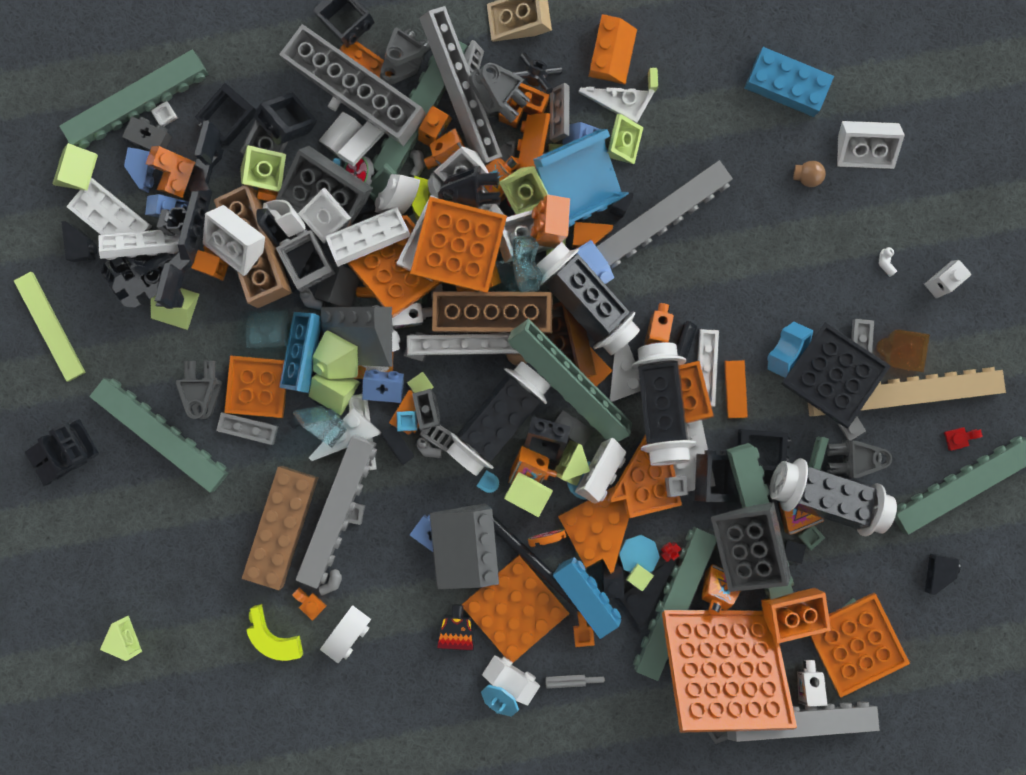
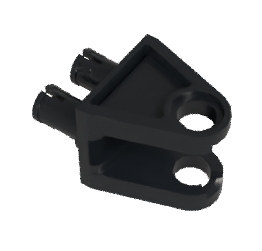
M475 166L451 175L444 181L443 186L438 192V198L479 209L484 204H501L500 191L483 193L482 185H499V173H481V167ZM443 191H445V194H446V195L451 196V197H453V198H452V199H447V198H445V197L443 196Z

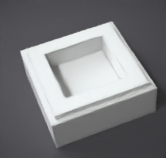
M168 101L151 110L158 124L163 127L178 118Z

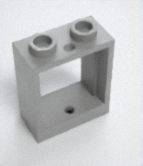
M311 230L299 232L296 238L283 240L279 243L280 246L276 247L297 290L301 292L335 274L315 234ZM311 240L324 267L300 279L287 252Z

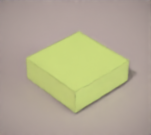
M650 68L648 72V90L656 91L658 88L657 68Z
M421 372L407 382L414 393L434 388L424 372Z
M636 564L626 580L643 591L654 575L639 564Z

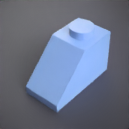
M590 240L577 248L579 251L576 254H579L604 284L614 279L608 262L593 241Z

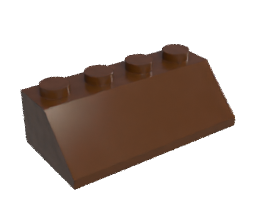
M561 302L552 305V333L543 334L586 377L596 375L587 331Z

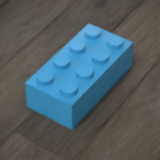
M763 47L756 58L744 89L814 117L823 105L834 76Z

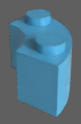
M792 322L787 327H784L778 344L768 355V370L786 378L810 344L813 330L796 322Z

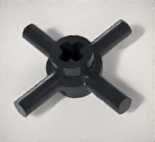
M523 52L520 58L526 65V69L523 71H513L512 73L526 78V82L532 86L541 85L547 94L552 93L553 88L546 78L550 75L562 74V68H547L543 61L531 60Z

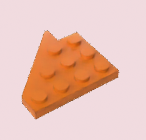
M646 434L608 498V503L619 500L624 501L627 518L682 506L680 496L667 497L665 478L676 476L674 466H653L650 464L649 453L641 450L642 446L648 445Z
M615 486L606 490L608 493L602 502L594 504L588 500L558 516L585 568L603 559L611 574L614 572L629 521L623 500L608 503V498Z

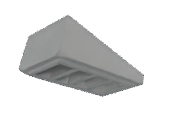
M474 40L471 41L464 54L470 73L480 68L484 50Z
M441 425L436 426L431 436L427 435L431 428L422 430L420 433L422 437L447 452V446L452 440V432ZM438 431H443L438 440L436 441L434 438ZM446 434L449 435L444 445H442L441 441Z

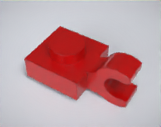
M960 427L944 432L949 451L970 446L968 440L983 437L981 429L966 432L965 427Z
M668 542L661 548L662 552L660 555L666 562L671 558L675 560L680 556L678 552L681 548L675 542L672 544Z

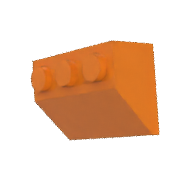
M602 14L588 77L626 84L637 33L635 27L621 18Z
M549 113L527 115L526 121H522L521 132H524L523 139H519L517 150L520 151L519 158H516L520 163L516 167L517 170L523 167H535L533 159L544 154L550 122Z
M811 588L772 600L770 598L761 600L764 620L777 644L831 631L826 594L823 591Z

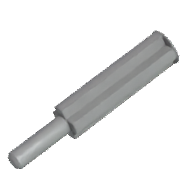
M585 675L546 677L545 685L546 688L586 686V683H603L605 679L604 677L585 678Z

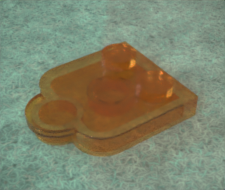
M895 330L889 334L888 338H883L877 343V351L881 356L885 357V362L891 368L922 373L925 368L930 334Z

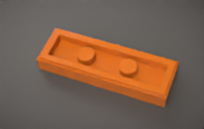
M357 41L348 48L344 45L340 47V51L380 78V71L384 63L383 59ZM390 71L385 72V75L388 77L393 74Z
M745 360L724 361L727 418H748Z

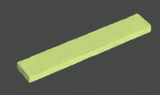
M29 272L14 280L65 380L69 382L86 373L34 273Z

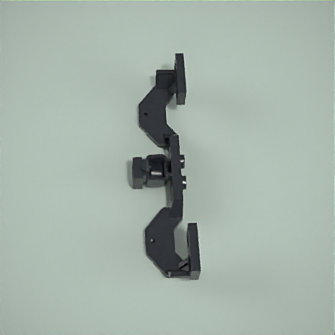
M210 121L203 122L194 154L197 159L194 161L195 164L187 184L192 193L187 210L183 207H175L170 211L162 209L157 228L168 236L180 234V238L178 241L179 253L169 263H165L161 271L154 300L156 301V307L173 309L182 308L184 297L180 290L185 271L195 261L205 223V213L208 212L212 197V191L208 185L213 167L222 159L224 151L220 145V130Z

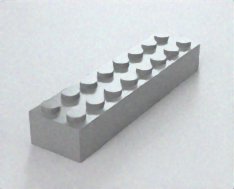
M303 24L279 54L290 67L402 146H405L426 117V113L421 106Z

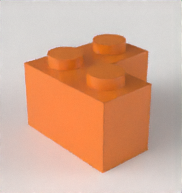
M521 83L518 88L530 98L529 102L523 108H520L510 97L507 103L519 115L510 123L508 119L499 113V121L517 128L523 112L529 114L544 113L549 102V94Z
M152 146L145 164L163 172L157 190L173 197L183 198L195 162L160 146Z
M204 245V252L197 251L191 268L223 281L229 264Z

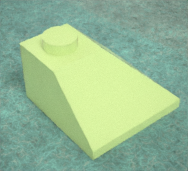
M327 330L313 355V371L326 379L356 378L358 376V346Z

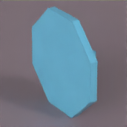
M643 535L625 540L619 552L623 569L630 573L636 564H639L648 572H652L660 558L656 543Z
M488 685L481 691L485 704L497 714L511 717L518 712L519 708L515 698L505 689Z

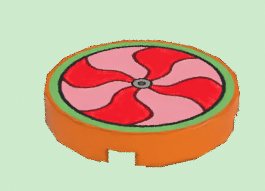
M564 529L538 534L529 537L528 543L530 547H535V543H540V545L554 543L562 538H566V533Z

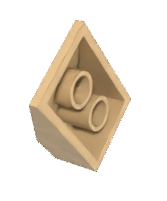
M497 0L487 4L492 41L532 37L552 31L548 0Z

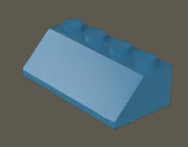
M294 312L279 388L309 393L313 373V355L319 345V336L322 331L321 316L314 313Z
M575 557L563 561L554 572V578L600 639L619 627L621 622L620 613L616 608L613 609L611 607L608 597L604 592H600L595 579L588 576L585 572V566L581 561H577Z

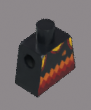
M453 604L452 615H444L437 649L474 651L472 618L470 616H463L464 605Z

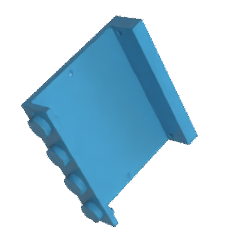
M598 129L533 159L538 175L548 195L570 198L568 227L574 225L578 219L583 220L591 217V213L595 211L606 210L608 205L616 203L629 194V192H621L609 153H607L608 150L604 139L610 137L608 129Z

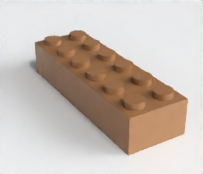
M244 185L214 199L216 208L222 205L226 206L265 236L263 253L247 275L243 276L238 272L247 303L260 308L291 294L292 291L280 255L257 223L256 211L263 208L261 199H257V190L251 186Z
M433 292L432 331L445 333H511V330L529 318L542 333H552L553 294L551 292H488V294L483 292Z
M284 466L277 468L242 579L276 590L284 587L319 477Z

